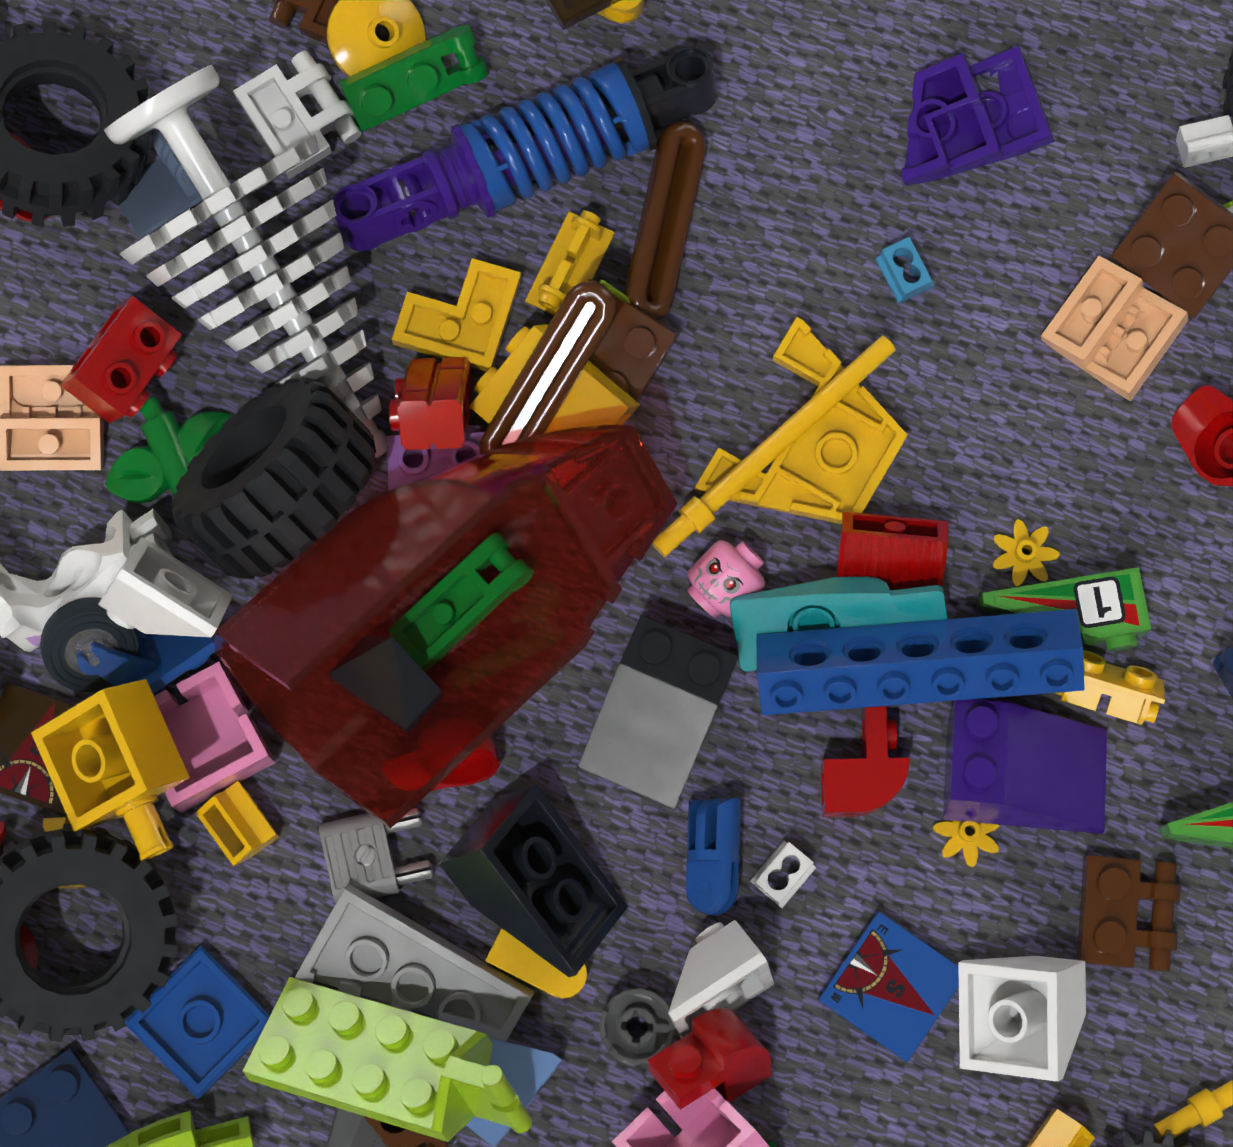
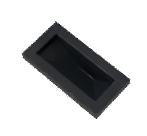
M364 636L329 673L330 678L408 734L443 697L442 690L392 636Z

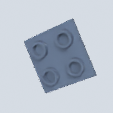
M158 129L155 130L152 136V145L160 159L143 169L142 177L137 186L131 183L128 185L126 200L119 205V208L140 239L157 231L178 215L204 201L163 134Z

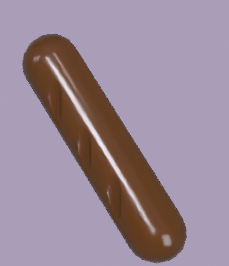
M682 120L669 124L663 129L658 138L624 295L629 298L632 305L657 320L662 319L669 312L673 303L706 152V142L700 129L691 122Z
M586 281L575 285L564 298L480 441V456L483 463L491 471L499 474H512L519 471L527 463L611 324L616 312L615 299L611 291L603 284L595 281Z

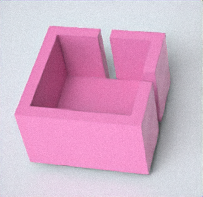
M220 662L176 684L180 693L188 702L179 705L177 699L167 690L154 696L190 777L164 792L171 807L180 813L226 790L235 782H241L276 763L255 722L247 715L249 711L229 672Z
M715 1088L681 1110L665 1091L656 1098V1101L682 1129L676 1137L669 1132L647 1107L612 1141L616 1147H770L756 1129L727 1100L725 1101Z

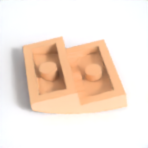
M1098 256L1042 333L1041 339L1053 350L1111 390L1132 401L1188 322V313L1145 289L1140 277Z
M0 365V471L103 469L105 420L60 386L74 365Z

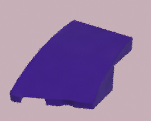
M1019 46L973 65H970L963 53L915 73L912 98L914 100L913 111L908 120L907 135L909 140L905 168H902L901 177L906 186L926 183L1022 155L1055 142ZM998 71L1000 94L993 90L981 92L975 76L990 72L991 78Z

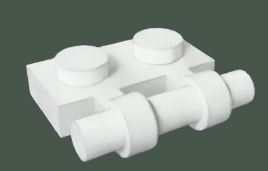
M308 50L298 53L291 60L299 73L291 79L286 80L276 64L233 90L236 99L274 157L316 135L319 152L296 167L286 171L285 174L288 179L332 153L330 145L323 136L326 133L336 130L345 144L354 142L362 135V132L353 120L354 115L348 102L339 99L329 83L331 76L322 63L317 64ZM306 94H313L323 111L311 117L301 103L300 98Z

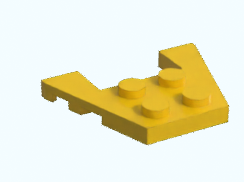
M796 317L773 355L772 361L818 386L812 396L814 397L844 368L836 355L830 349H826L811 333L812 329L805 321ZM858 384L774 460L766 474L760 472L729 501L841 524L843 511L864 512L908 434L867 389ZM718 447L696 484L694 491L704 495L742 460Z

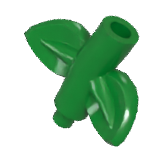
M157 397L146 400L140 411L146 421L141 426V430L148 446H134L118 457L108 473L105 482L106 487L117 497L133 503L152 502L168 489L173 495L176 494V486L180 478L187 473V466L193 457L199 455L206 441L212 435L215 436L232 415L223 412H204L187 419L180 427L174 412H164Z

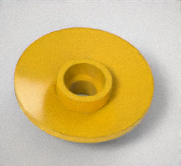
M339 0L330 14L327 25V41L330 53L337 66L348 77L426 41L422 18L410 0ZM377 24L384 25L388 29L389 39L387 42L381 41L376 36L375 28Z

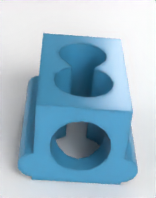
M910 237L882 249L880 256L875 258L898 304L935 286ZM896 256L908 258L911 264L909 273L915 275L918 281L915 283L907 282L903 277L904 268L897 266L893 258Z

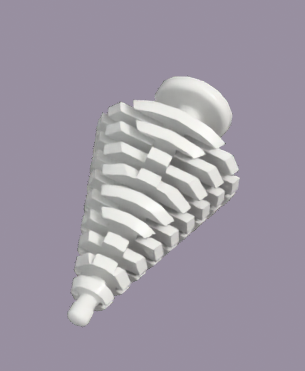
M212 65L202 68L166 88L105 128V133L115 144H125L153 128L158 129L204 200L192 210L189 209L119 254L133 265L214 216L221 230L150 272L146 277L159 287L219 249L232 243L239 254L238 257L171 298L181 307L186 308L229 283V281L249 271L255 283L235 294L226 302L219 304L197 320L209 330H212L242 313L251 305L266 298L272 309L251 321V324L224 339V342L237 352L261 339L265 334L283 326L288 336L269 347L264 353L254 357L249 363L261 373H264L301 352L306 362L287 373V376L275 382V385L282 386L286 380L293 378L301 379V377L318 379L325 383L370 430L375 441V457L382 456L387 451V437L382 429H378L372 417L382 411L379 396L375 394L359 403L354 395L357 390L374 379L371 363H365L347 374H344L339 366L367 346L363 329L329 348L323 340L324 337L345 325V322L359 314L355 297L314 320L307 311L330 297L329 295L342 289L351 282L347 265L297 294L290 284L314 269L318 264L327 261L344 249L341 232L281 267L273 256L298 241L299 238L334 218L336 212L333 199L266 240L262 239L256 229L257 226L325 186L327 180L324 168H321L249 213L240 201L250 193L257 191L286 171L318 153L319 147L316 135L311 136L296 147H292L273 158L261 168L258 167L233 184H230L187 113L189 106L218 87L219 76Z

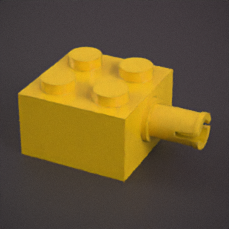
M146 679L102 689L31 732L74 832L123 817L140 854L139 858L141 861L156 857L174 847L154 803L158 801L157 796L190 777Z

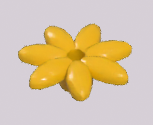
M1017 519L1013 527L1014 539L1001 534L993 537L994 543L1007 553L999 556L992 566L997 570L1014 566L1012 582L1016 587L1023 583L1028 570L1036 579L1045 582L1048 579V575L1041 562L1056 560L1060 553L1050 547H1040L1048 536V527L1044 526L1035 530L1029 537L1024 522ZM1022 549H1027L1029 551V555H1025L1022 552Z
M953 821L939 822L933 826V830L936 833L952 837L942 850L944 858H949L962 849L966 864L969 867H974L978 859V848L989 853H997L999 851L996 842L986 835L1000 827L998 824ZM966 827L972 828V836H968L965 833Z

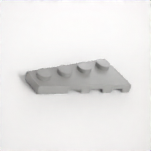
M351 884L344 888L295 976L296 979L309 983L314 981L336 987L340 992L358 997L363 995L389 1003L392 1007L436 1017L440 1021L487 1034L489 1038L504 1042L509 1038L535 992Z

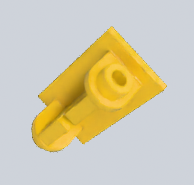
M583 210L580 216L568 212L525 299V303L555 315L564 298L575 285L594 278L615 232L600 226V217L592 212Z
M1083 650L1085 691L1054 693L1060 695V701L1094 711H1096L1101 694L1111 696L1106 708V714L1142 725L1144 721L1154 723L1158 714L1159 703L1164 704L1165 701L1164 680L1159 679L1151 670L1135 665H1130L1127 669L1106 663L1102 656Z

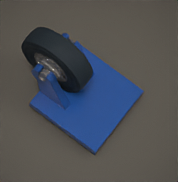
M101 598L78 599L60 607L47 620L40 641L42 659L47 671L56 682L70 690L97 692L112 686L146 679L153 696L162 692L167 684L187 670L196 669L203 665L210 655L219 649L214 634L212 637L144 634L136 628H124L112 621L106 613L107 610L98 605Z

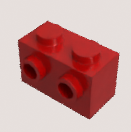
M131 296L117 305L60 386L108 423H112L125 415L132 418L149 397V393L144 388L154 374L160 378L177 358L178 353L173 347L182 334L134 296Z

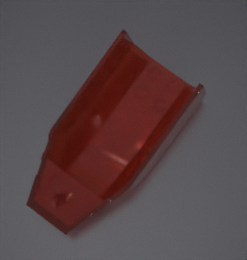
M630 425L577 427L514 441L387 491L356 508L339 521L332 530L323 535L214 633V651L265 721L319 777L391 829L587 645L595 633L590 628L592 622L606 601L611 604L615 602L622 591L618 582L634 558L641 562L676 508L677 502L637 430ZM500 533L510 544L509 552L517 560L524 559L534 570L532 578L522 588L512 592L435 665L425 672L442 690L443 697L409 734L330 678L329 673L364 636H391L387 630L492 534ZM494 565L488 566L481 573L489 584L501 574Z

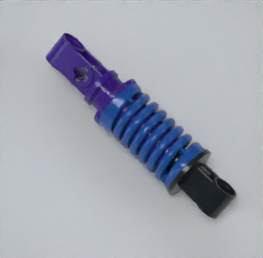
M684 47L673 54L631 71L624 60L619 57L612 60L611 64L591 71L587 79L583 77L574 78L570 87L560 84L555 86L552 95L547 92L538 93L534 103L531 100L523 99L518 102L516 110L507 106L501 108L498 113V120L494 116L486 114L480 120L476 119L462 125L456 124L451 126L452 145L447 146V148L439 149L438 152H434L432 148L422 152V157L407 163L394 165L383 173L356 184L347 185L334 195L333 203L336 212L334 218L344 243L353 250L368 251L404 234L422 230L431 223L448 217L449 220L458 217L461 209L464 210L476 204L489 218L494 216L495 212L512 206L517 202L515 187H518L521 197L529 199L535 194V189L531 182L534 179L541 191L551 190L553 187V181L550 176L551 172H554L556 180L560 184L568 183L571 180V173L568 168L570 164L575 174L580 177L587 175L589 172L587 157L590 158L592 165L596 169L604 168L607 165V157L604 150H607V146L615 161L623 160L626 157V153L627 156H631L645 150L649 152L656 149L655 131L673 122L704 113L715 104L717 88L711 56L701 48ZM626 133L629 141L622 143L620 135ZM399 180H403L405 185L400 187ZM414 209L416 215L412 216L410 210Z

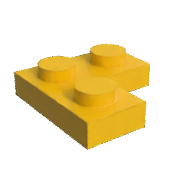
M472 258L457 306L407 292L391 339L393 345L440 359L466 357L471 363V368L487 372L495 364L522 279L521 272Z

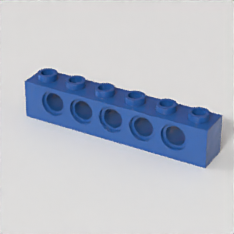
M1077 609L756 635L757 680L762 715L1085 691L1083 645Z

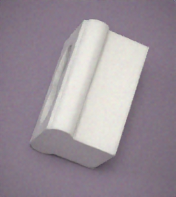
M1229 115L1179 126L1176 142L1184 168L1233 157V125Z
M783 840L751 878L750 882L780 908H783L816 867L813 865L814 862L794 845ZM785 858H794L799 865L798 871L786 876L787 886L784 889H772L767 881L768 875L775 871L780 872L782 861Z

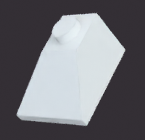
M141 537L98 605L107 610V615L116 624L127 629L136 628L144 634L212 637L225 614L233 594Z
M736 920L726 926L719 922L708 927L696 937L697 945L689 950L668 1012L680 1038L693 1031V1018L714 1009L726 1008L734 1011L774 985L767 960Z
M1044 956L962 960L958 962L960 1069L1057 1082L1062 1080L1086 1016L1085 961Z

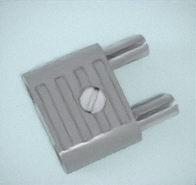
M417 808L384 816L382 810H377L319 824V833L335 904L348 884L373 898L400 893V885L433 877V870H427L397 878L398 875L431 868L432 864L429 860L395 867L387 834L419 827L422 824V818L386 826L385 824L420 816L421 814Z

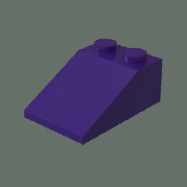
M976 699L954 701L947 726L943 820L1103 834L1105 831L1107 730L1009 702Z

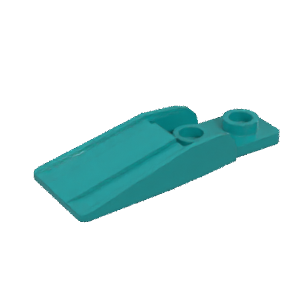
M833 577L736 596L730 600V611L739 662L743 671L757 670V634L947 619L944 590L941 586L933 585L889 590L885 581L873 577Z

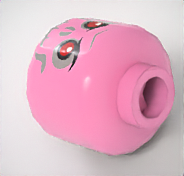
M724 540L717 541L689 569L688 579L692 585L687 591L713 618L717 619L721 614L732 618L730 611V600L732 598L763 591L765 580L758 569L764 564V561L743 541L736 547Z

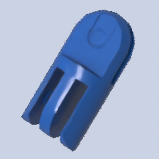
M738 798L689 800L686 893L687 899L693 908L703 914L715 916L727 912L737 899L739 890L741 800Z

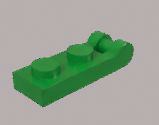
M460 25L339 81L338 83L360 130L364 132L459 86L476 83L488 76L490 72L485 59L482 56H477L473 46L476 43V38L471 26ZM455 53L458 64L445 69L441 57Z
M500 533L492 534L387 630L425 672L435 665L512 592L522 588L532 578L534 570L524 559L517 560L509 552L510 544ZM494 565L501 574L489 584L481 573L488 566Z

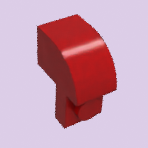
M887 706L866 707L861 711L863 758L824 759L822 761V817H859L869 815L886 806L902 788L909 771L910 758H888V751L897 750L896 719H887Z
M726 1008L714 1009L693 1018V1031L648 1059L649 1072L680 1110L714 1088L725 1101L727 1100L730 1103L772 1076L769 1052L733 1010Z

